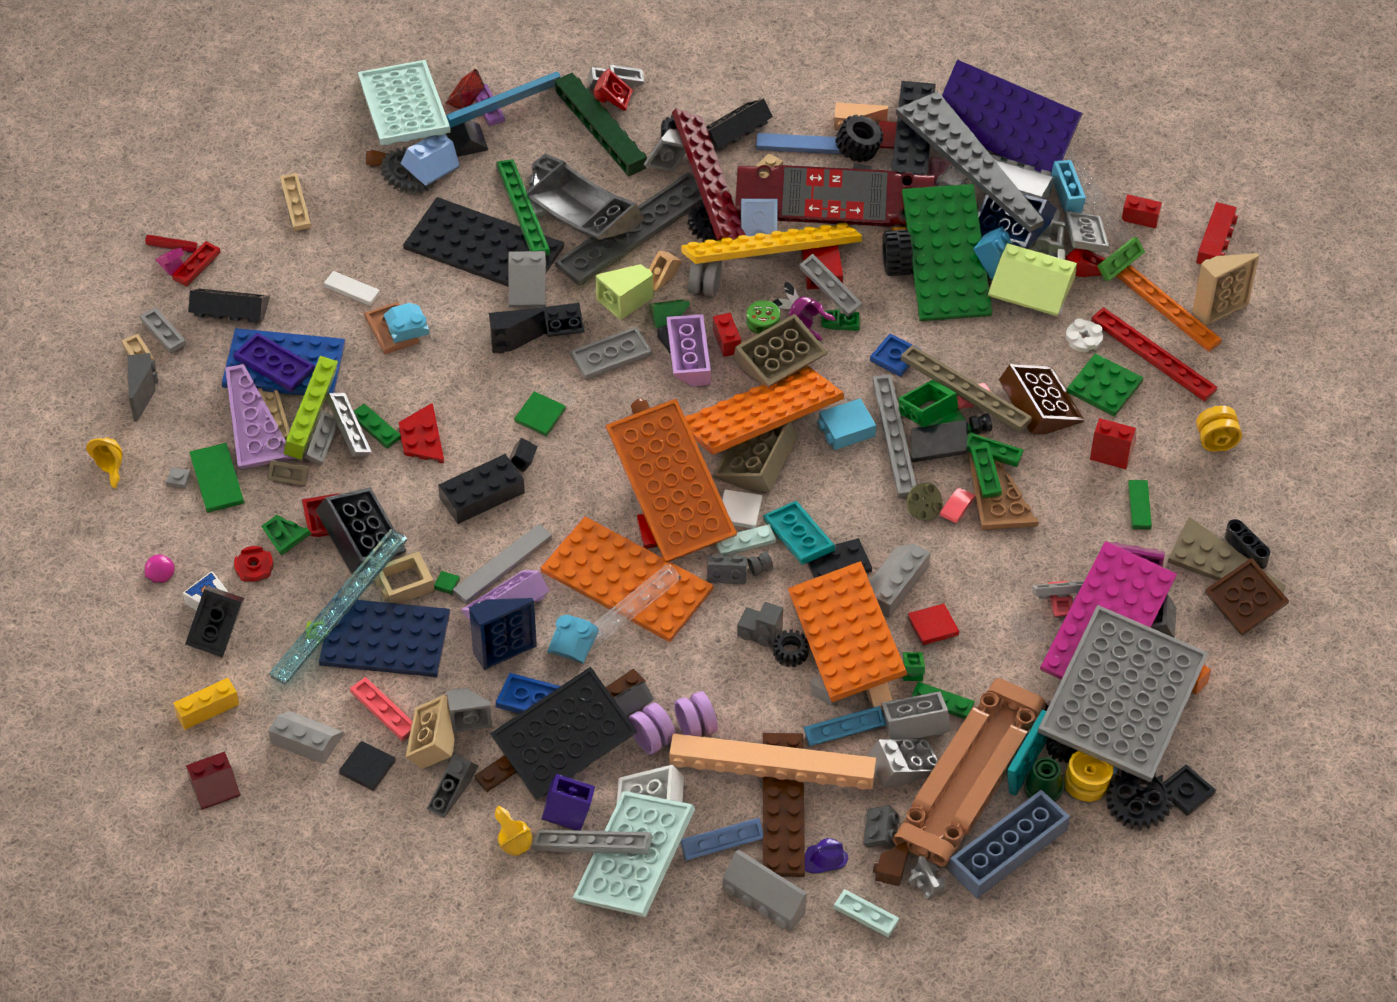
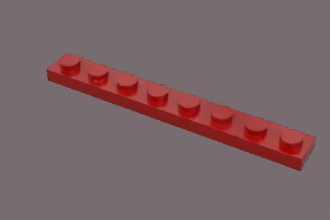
M1103 307L1091 317V322L1100 325L1103 331L1204 402L1217 391L1216 385Z

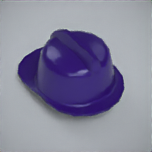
M833 838L822 839L818 844L808 847L805 852V871L809 873H822L844 867L849 858L848 854L843 850V844Z

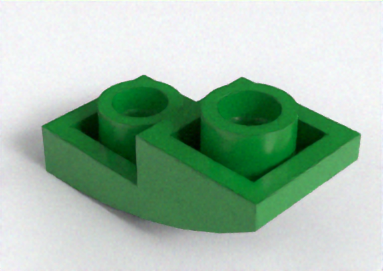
M840 309L825 310L826 313L834 316L835 321L827 320L823 316L821 318V326L824 328L860 331L861 316L859 312H854L847 317L845 314H841Z

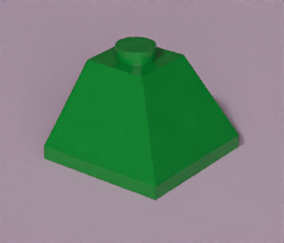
M679 299L649 304L654 327L661 328L666 326V317L682 316L690 305L689 300Z

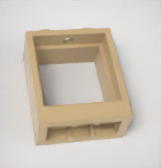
M419 551L375 567L376 575H374V580L377 587L381 586L382 588L381 594L384 601L388 600L389 603L400 604L435 591L433 578ZM414 567L420 581L392 590L386 577Z

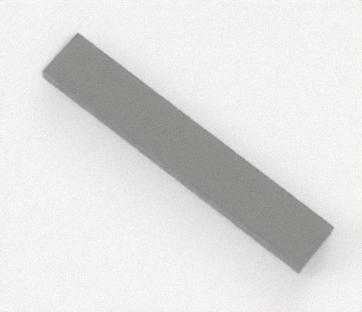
M540 524L536 525L453 589V593L465 604H468L552 539V534Z
M537 830L532 848L535 851L648 854L653 836L651 832Z

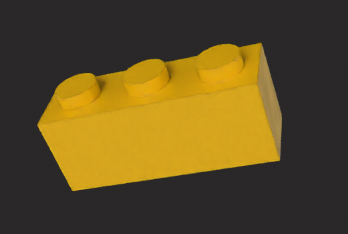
M225 678L173 702L176 716L184 730L238 706L239 700L237 691L230 679Z

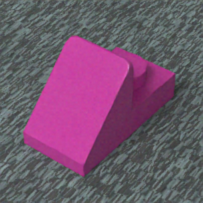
M181 248L161 255L155 260L172 276L183 264L180 257L184 255V252Z

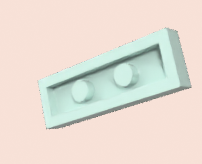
M770 524L738 532L737 536L723 540L715 545L719 554L727 556L776 543V538Z
M845 889L834 904L835 910L888 938L899 923V918Z

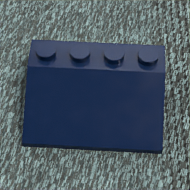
M986 194L978 212L981 238L986 233L1003 226L1010 236L1011 245L1028 249L1051 224L1057 208L1046 199L1023 194L1044 220L1042 227L1028 232Z
M533 598L489 599L469 607L473 654L483 670L537 647Z

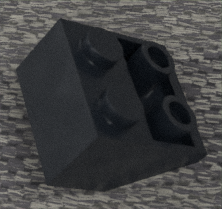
M579 303L543 307L547 337L585 333Z

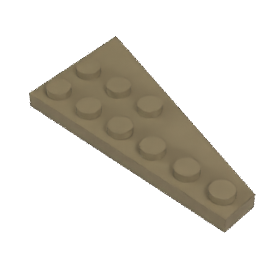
M1189 517L1171 552L1168 563L1218 581L1249 559ZM1263 570L1283 593L1286 585Z

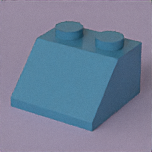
M1003 226L986 233L973 249L991 280L994 278L1007 243L1011 244L1010 236Z

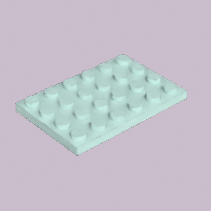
M623 791L605 831L651 832L653 838L648 854L594 853L573 899L579 903L646 917L695 811V807L688 803Z

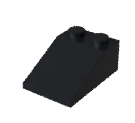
M544 308L489 313L492 353L513 351L546 334Z
M207 585L203 590L185 645L223 657L245 598Z

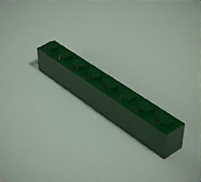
M572 72L555 80V92L628 177L646 169L644 165L647 160L646 154L640 151L636 142L628 137L627 132L620 128L618 122L610 116L608 110L604 109L600 102L593 97L589 88L582 84L579 77L577 78Z

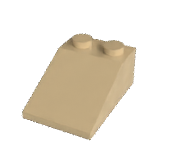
M445 695L416 707L414 711L406 758L421 769H424L452 757L455 739L448 700Z

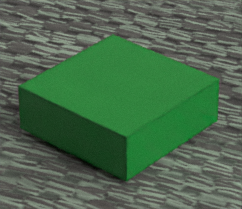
M441 571L434 584V589L452 595L453 589L459 583L460 578L457 575Z

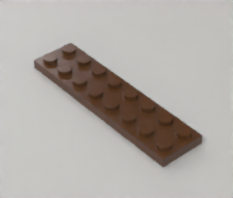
M763 733V744L804 749L803 733ZM765 776L763 777V865L781 877H805L804 782L790 779L780 780Z

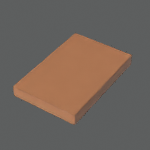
M399 302L364 313V317L384 355L419 343L418 338L397 343L393 342L384 314L392 307L399 306Z

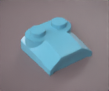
M407 303L395 306L384 314L394 343L429 334L426 317L423 315L419 305Z
M562 615L556 621V630L547 652L584 664L599 629L587 620L571 615Z

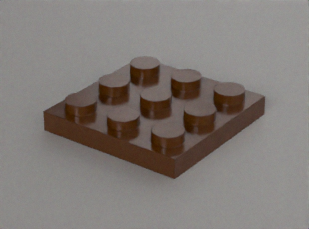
M1250 558L1205 589V594L1241 636L1289 604L1287 597L1253 558Z

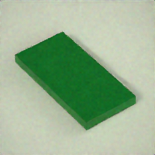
M227 443L189 452L207 513L244 504Z

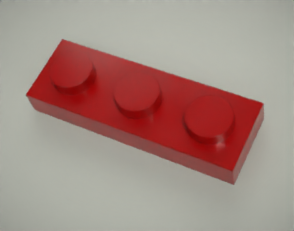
M205 241L172 274L173 280L187 287L221 253L220 248Z

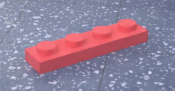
M364 677L350 688V692L401 741L410 736L412 720L371 681Z

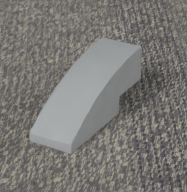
M616 65L609 66V69L629 87L639 86L645 82L642 69ZM591 67L587 76L589 89H595L598 79L607 69Z

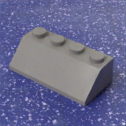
M915 544L897 546L869 582L883 616L890 618L928 568L931 552Z
M737 849L723 876L722 888L728 895H734L741 899L744 905L752 906L758 910L759 914L763 917H769L774 920L780 928H786L791 931L805 915L806 892Z

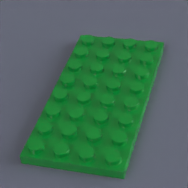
M974 184L902 189L906 228L910 233L912 242V272L919 321L992 316L990 296H988L987 272L973 250L982 239Z

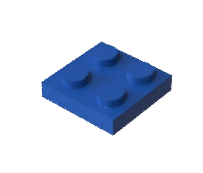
M890 333L872 353L870 361L902 377L910 366L901 361V355L912 344Z

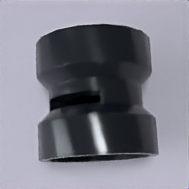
M989 413L982 414L979 417H969V425L972 428L973 434H979L981 431H992V420Z

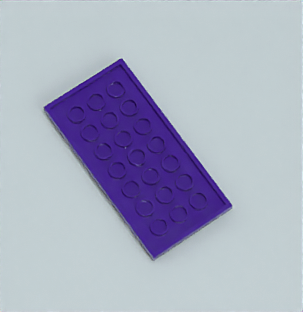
M960 60L956 61L942 94V97L985 149L1016 161L1019 164L1035 167L1034 170L1041 172V169L1052 172L1054 161H1063L1083 115L1082 112Z

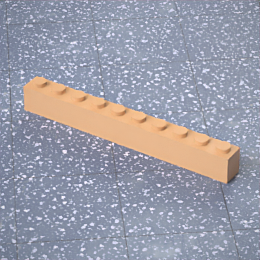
M674 733L669 753L670 765L676 767L732 772L739 775L749 774L756 775L757 777L766 776L780 780H796L798 782L807 781L821 785L832 784L839 787L849 786L862 790L873 789L876 758Z

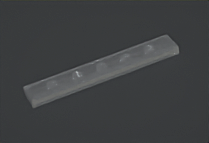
M667 563L593 624L598 627L599 632L590 652L681 579L679 573Z

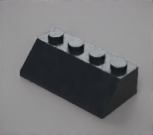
M763 98L743 104L707 125L706 129L709 132L714 150L718 149V151H721L728 147V143H735L742 139L741 136L743 134L753 133L755 127H762L768 124L767 120L773 116Z
M197 288L190 290L188 312L194 313L196 317H205V314L212 315V318L223 319V316H229V320L240 321L241 318H248V322H259V320L265 317L270 295Z

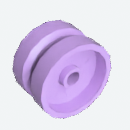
M703 691L692 694L690 700L686 697L675 700L676 718L684 735L701 737L702 733L706 736L717 733L716 715L710 700Z
M652 702L643 708V713L637 711L628 718L637 731V734L633 736L644 752L649 755L659 751L662 745L667 746L671 744L673 733L676 734L671 719L657 703Z

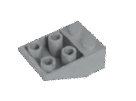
M880 739L867 754L868 757L876 758L875 772L882 787H898L927 778L938 763L928 739Z

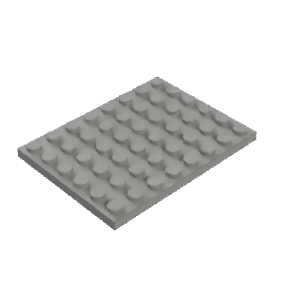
M1097 605L1037 732L1151 782L1205 663L1208 652Z

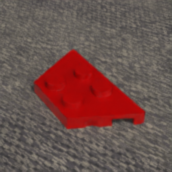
M433 403L398 422L405 456L418 457L423 460H428L429 458L438 460V463H444Z

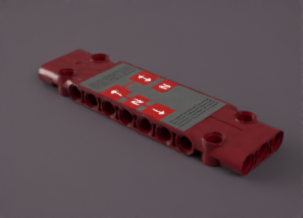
M738 165L735 207L738 216H741V199H777V221L824 224L843 222L848 225L892 227L897 224L906 227V221L900 217L902 214H905L902 189L934 187V176L913 175L909 172L898 174L895 171L792 165H776L774 167H769L768 165H761L759 167ZM761 172H767L769 176L767 178H761L759 174ZM904 179H909L912 182V184L906 186L902 183V181Z

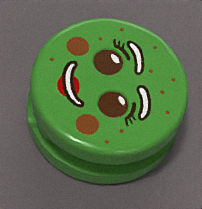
M761 300L752 303L747 309L746 323L748 328L753 333L759 334L780 322V309L770 301Z

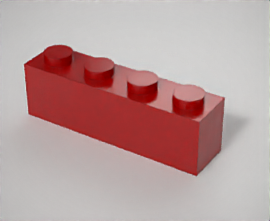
M1216 202L1198 251L1197 264H1202L1205 260H1210L1216 256H1225L1223 251L1228 249L1230 242L1228 237L1232 238L1234 231L1232 225L1237 224L1239 216L1236 215L1237 207Z

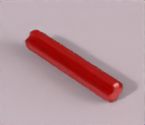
M149 234L145 238V244L169 249L181 248L182 251L193 253L198 249L197 242Z

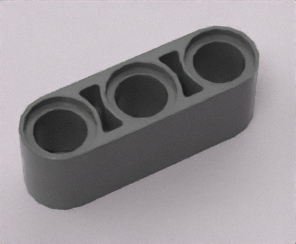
M645 681L613 697L626 716L654 700Z

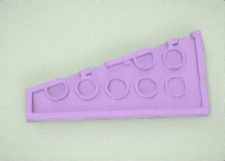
M244 364L226 367L239 470L270 464V460L287 461L295 459L283 454L286 440Z

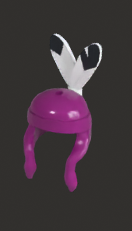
M785 282L784 290L789 299H776L773 303L779 308L790 309L789 317L795 314L815 338L822 341L823 339L820 334L810 329L813 323V316L820 313L825 319L835 321L834 316L826 313L823 310L822 304L814 299L805 296L799 298L794 286L789 282Z

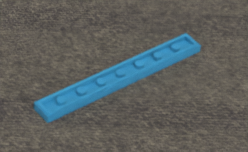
M558 71L447 114L450 128L552 88L555 86V80L560 78L561 75Z

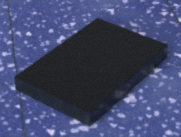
M967 420L912 428V462L967 454Z

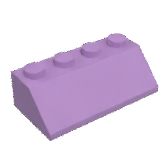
M703 314L666 317L673 376L690 386L711 385V369Z
M522 570L462 608L461 611L470 620L469 607L478 602L489 599L533 598L534 602H538L545 598L544 595L549 592V589L539 571Z

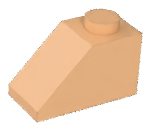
M658 251L649 268L653 273V290L658 291L675 276L682 260L669 252Z

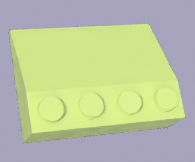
M1007 243L1001 255L988 296L1058 316L1075 279L1077 263Z

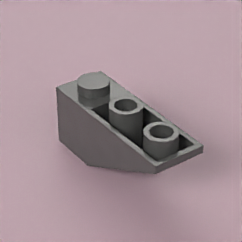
M454 754L427 809L445 818L470 784L478 765Z

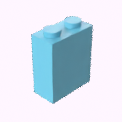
M861 398L819 412L818 428L820 431H824L826 442L831 444L834 450L875 437L876 424Z

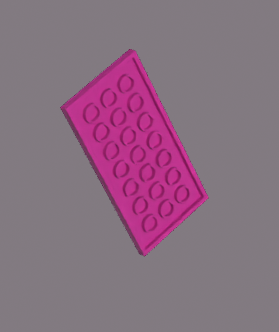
M1105 541L1045 656L1040 670L1062 680L1097 605L1151 628L1177 574Z

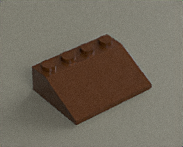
M1009 364L999 378L1012 404L1032 417L1031 422L1027 425L1031 434H1048L1085 421L1052 367Z

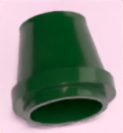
M1044 757L1034 763L1032 769L1026 774L1023 783L1025 794L1029 798L1040 790L1054 802L1062 797L1065 782L1057 761Z

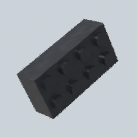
M506 454L438 484L439 498L457 524L525 493L524 479Z

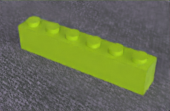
M323 356L319 357L286 439L283 454L302 460L335 377L338 361Z

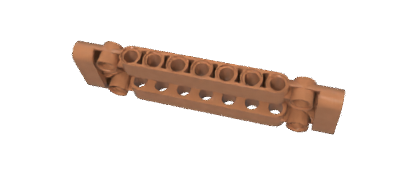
M1001 678L994 679L987 692L981 696L977 708H972L916 795L912 807L907 811L906 819L893 837L895 845L898 846L907 842L908 852L918 857L925 856L927 861L940 867L946 866L953 853L960 848L963 837L969 835L1003 781L1010 764L1040 712L1046 706V701L1041 696Z

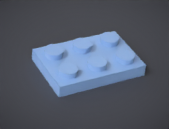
M741 199V228L746 236H755L757 233L771 234V232L777 231V199Z

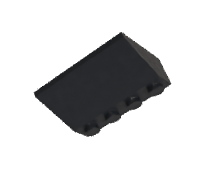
M371 487L325 497L316 509L318 516L351 574L368 570L407 551Z

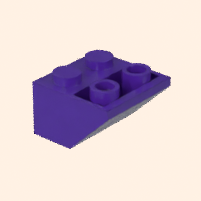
M556 774L550 783L541 820L575 831H581L591 805L595 786Z

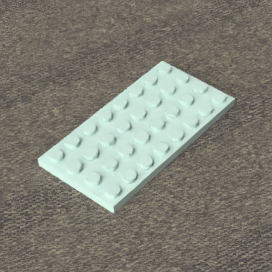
M426 60L358 72L360 84L381 145H391L396 142H408L412 139H424L428 136L450 133V126Z

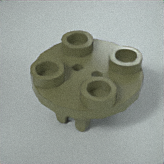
M931 483L917 484L907 495L908 511L917 520H932L944 507L940 491Z

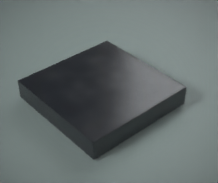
M360 741L339 769V774L374 791L396 762L394 756Z
M1187 764L1166 780L1169 782L1167 788H1172V803L1187 816L1216 793V789Z

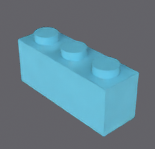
M1054 161L1051 175L1056 176L1054 187L1064 213L1066 211L1082 213L1086 197L1072 161Z

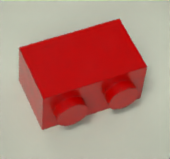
M1127 194L1121 221L1156 229L1162 202Z
M731 312L713 316V332L723 357L734 355L735 347L741 344V337Z

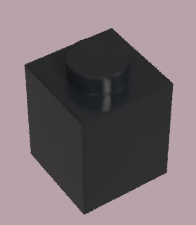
M521 438L513 447L509 458L515 468L525 472L531 465L538 446Z

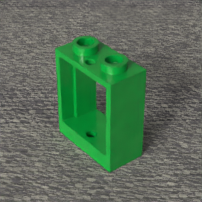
M933 379L898 398L900 414L922 427H926L958 409L957 393ZM931 400L935 401V403L924 409L918 408Z

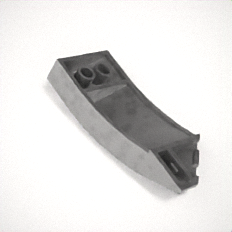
M543 154L532 164L533 174L530 175V189L527 191L528 197L549 214L582 233L600 240L630 232L645 220L636 203L601 188L572 169L563 160Z

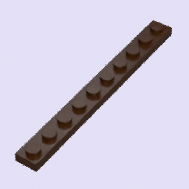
M633 668L606 686V689L612 697H615L640 682H646V680ZM502 756L474 775L481 787L486 792H489L516 772L506 757Z

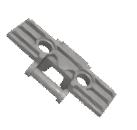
M1060 209L1056 210L1051 224L1028 248L1029 250L1044 252L1055 257L1058 249H1064L1063 239L1067 225L1059 221ZM1050 235L1057 236L1056 242L1050 241Z

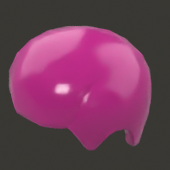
M161 554L150 557L144 566L145 578H149L153 583H164L170 580L175 570L172 560Z

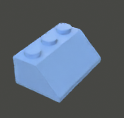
M445 134L429 136L407 148L400 163L425 186L459 167L454 144Z

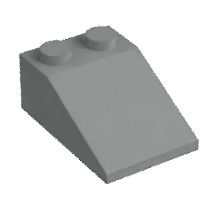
M545 251L509 252V307H545Z

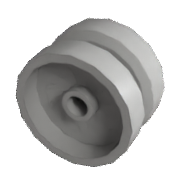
M722 260L695 264L692 261L688 280V292L698 295L703 289L704 296L714 298L720 283Z

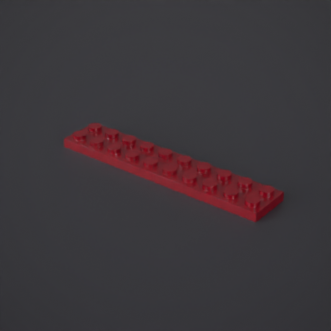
M675 108L672 111V115L717 240L722 241V238L736 240L739 236L746 235L741 228V220L736 212L737 209L733 203L732 195L729 192L704 119L686 110Z

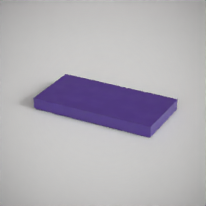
M256 333L233 354L235 360L290 392L294 391L315 369V365L259 333Z

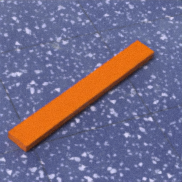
M1131 265L1116 275L1118 279L1208 352L1222 342L1219 336Z

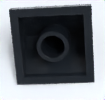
M472 120L451 127L450 133H446L447 137L454 144L457 157L488 151L480 124Z

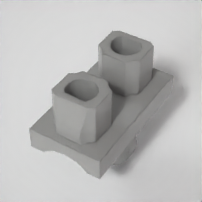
M925 856L919 857L918 863L910 871L912 876H910L908 881L911 886H918L927 900L933 898L935 893L941 892L946 883L941 877L935 878L937 865L927 861Z

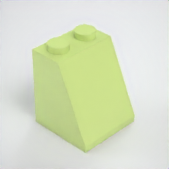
M641 264L596 275V300L620 320L653 299V273Z

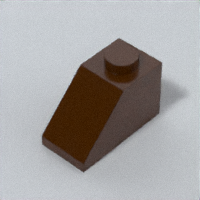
M907 842L881 853L879 861H875L872 873L876 874L875 881L900 887L909 854Z

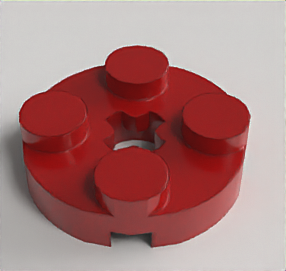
M260 546L246 547L241 550V554L238 557L236 555L234 558L235 572L244 582H256L270 577L274 563L271 553L263 550V547ZM253 561H255L256 564H257L256 566H250V565L252 564Z

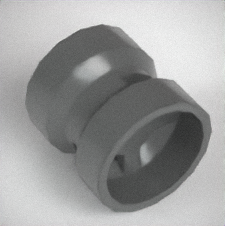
M763 552L758 557L752 556L747 559L753 576L760 575L762 571L768 572L773 570V563L768 552Z

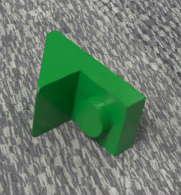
M903 652V664L907 675L903 676V681H923V674H925L923 652Z

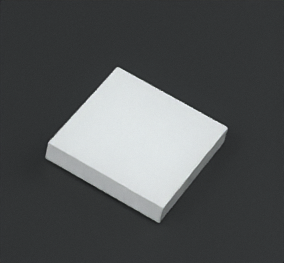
M725 490L722 501L733 525L750 529L756 528L762 495Z

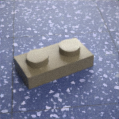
M270 460L268 479L306 485L309 466Z

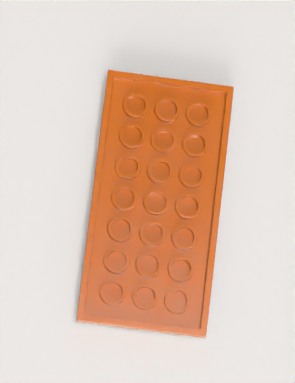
M806 366L769 388L765 385L753 387L747 392L736 394L733 398L720 401L709 408H703L700 412L687 415L685 418L695 441L710 454L714 455L845 398L843 391L812 368Z
M677 398L606 425L605 428L665 562L676 560L737 536L734 525Z
M586 516L541 566L542 573L668 642H671L712 592L714 586L669 561L665 562L662 557Z
M861 561L788 588L831 703L907 675Z

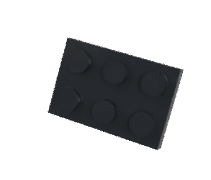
M859 538L834 544L835 551L807 563L813 578L860 561L866 573L872 572L871 563Z

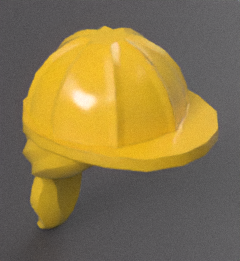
M108 437L90 440L86 445V451L101 470L109 473L110 485L116 489L120 481L119 468L123 457L121 447L115 439Z
M497 806L495 818L501 824L497 838L499 847L507 854L513 856L525 853L532 844L531 829L523 821L512 820L506 809Z

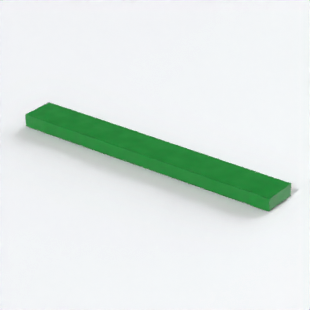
M514 159L497 161L496 167L529 251H545L546 255H550V249Z

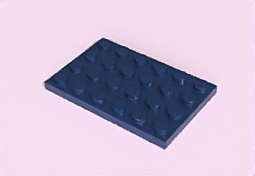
M334 597L320 654L319 666L438 677L450 609Z

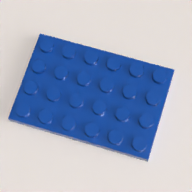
M235 328L226 367L242 365V363L233 358V354L256 333H259L315 365V367L320 356L338 361L336 374L327 396L329 393H335L345 339ZM245 366L257 390L260 388L265 392L278 390V393L304 396L312 377L311 374L294 391L290 392ZM226 370L222 379V388H228Z

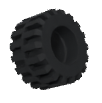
M864 115L848 116L843 121L835 139L840 153L844 154L846 158H851L852 161L867 162L869 159H873L884 138L882 137L883 131H880L881 127L876 125L877 122L870 120L871 118L864 117Z
M907 229L884 231L882 254L884 269L888 276L911 274L913 251L911 236Z

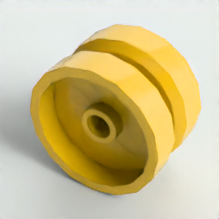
M1222 405L1208 408L1200 413L1196 419L1201 444L1207 451H1226L1238 445L1242 440V431L1235 410L1231 407Z
M1078 750L1069 760L1064 775L1067 792L1080 801L1092 802L1101 799L1105 795L1112 778L1113 765Z

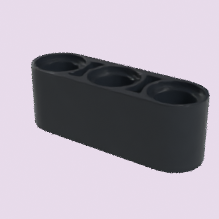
M1238 519L1230 520L1225 532L1226 541L1246 558H1253L1260 568H1266L1271 553L1269 547L1242 521Z

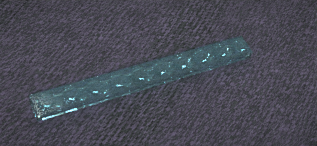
M391 529L270 671L269 675L272 679L285 685L291 680L407 541L405 535Z

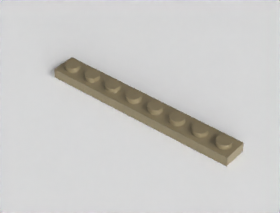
M914 345L901 355V361L956 392L960 397L1018 432H1021L1031 422L1032 417Z

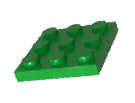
M1095 353L1067 387V392L1115 417L1143 382L1144 377Z

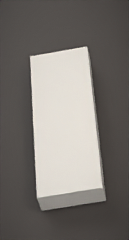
M335 271L324 282V287L369 306L380 295V290Z

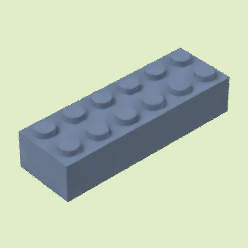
M1040 790L950 858L949 872L978 899L1067 831L1070 816Z

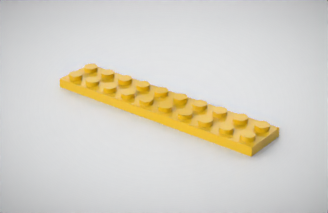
M840 222L833 226L805 227L803 230L789 229L788 232L773 231L771 234L757 233L755 236L750 237L741 235L736 240L722 238V241L689 242L688 245H681V252L695 264L862 242V235L847 223Z

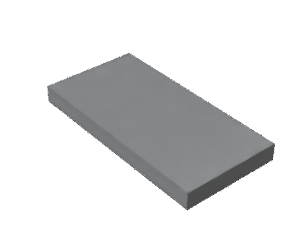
M1066 211L1065 221L1072 247L1108 253L1109 244L1101 217Z
M634 327L571 350L570 355L584 379L587 380L653 355V352L639 329Z

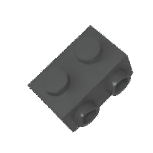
M708 555L707 582L746 583L747 557L742 555Z
M890 805L868 809L863 842L866 847L870 848L886 845L889 849L895 847L893 837L897 833L900 817Z

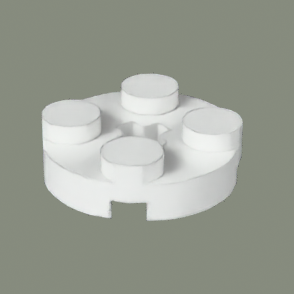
M1079 318L1067 328L1066 341L1076 351L1089 352V350L1098 349L1102 344V327L1098 324ZM1082 334H1085L1088 337L1082 338Z

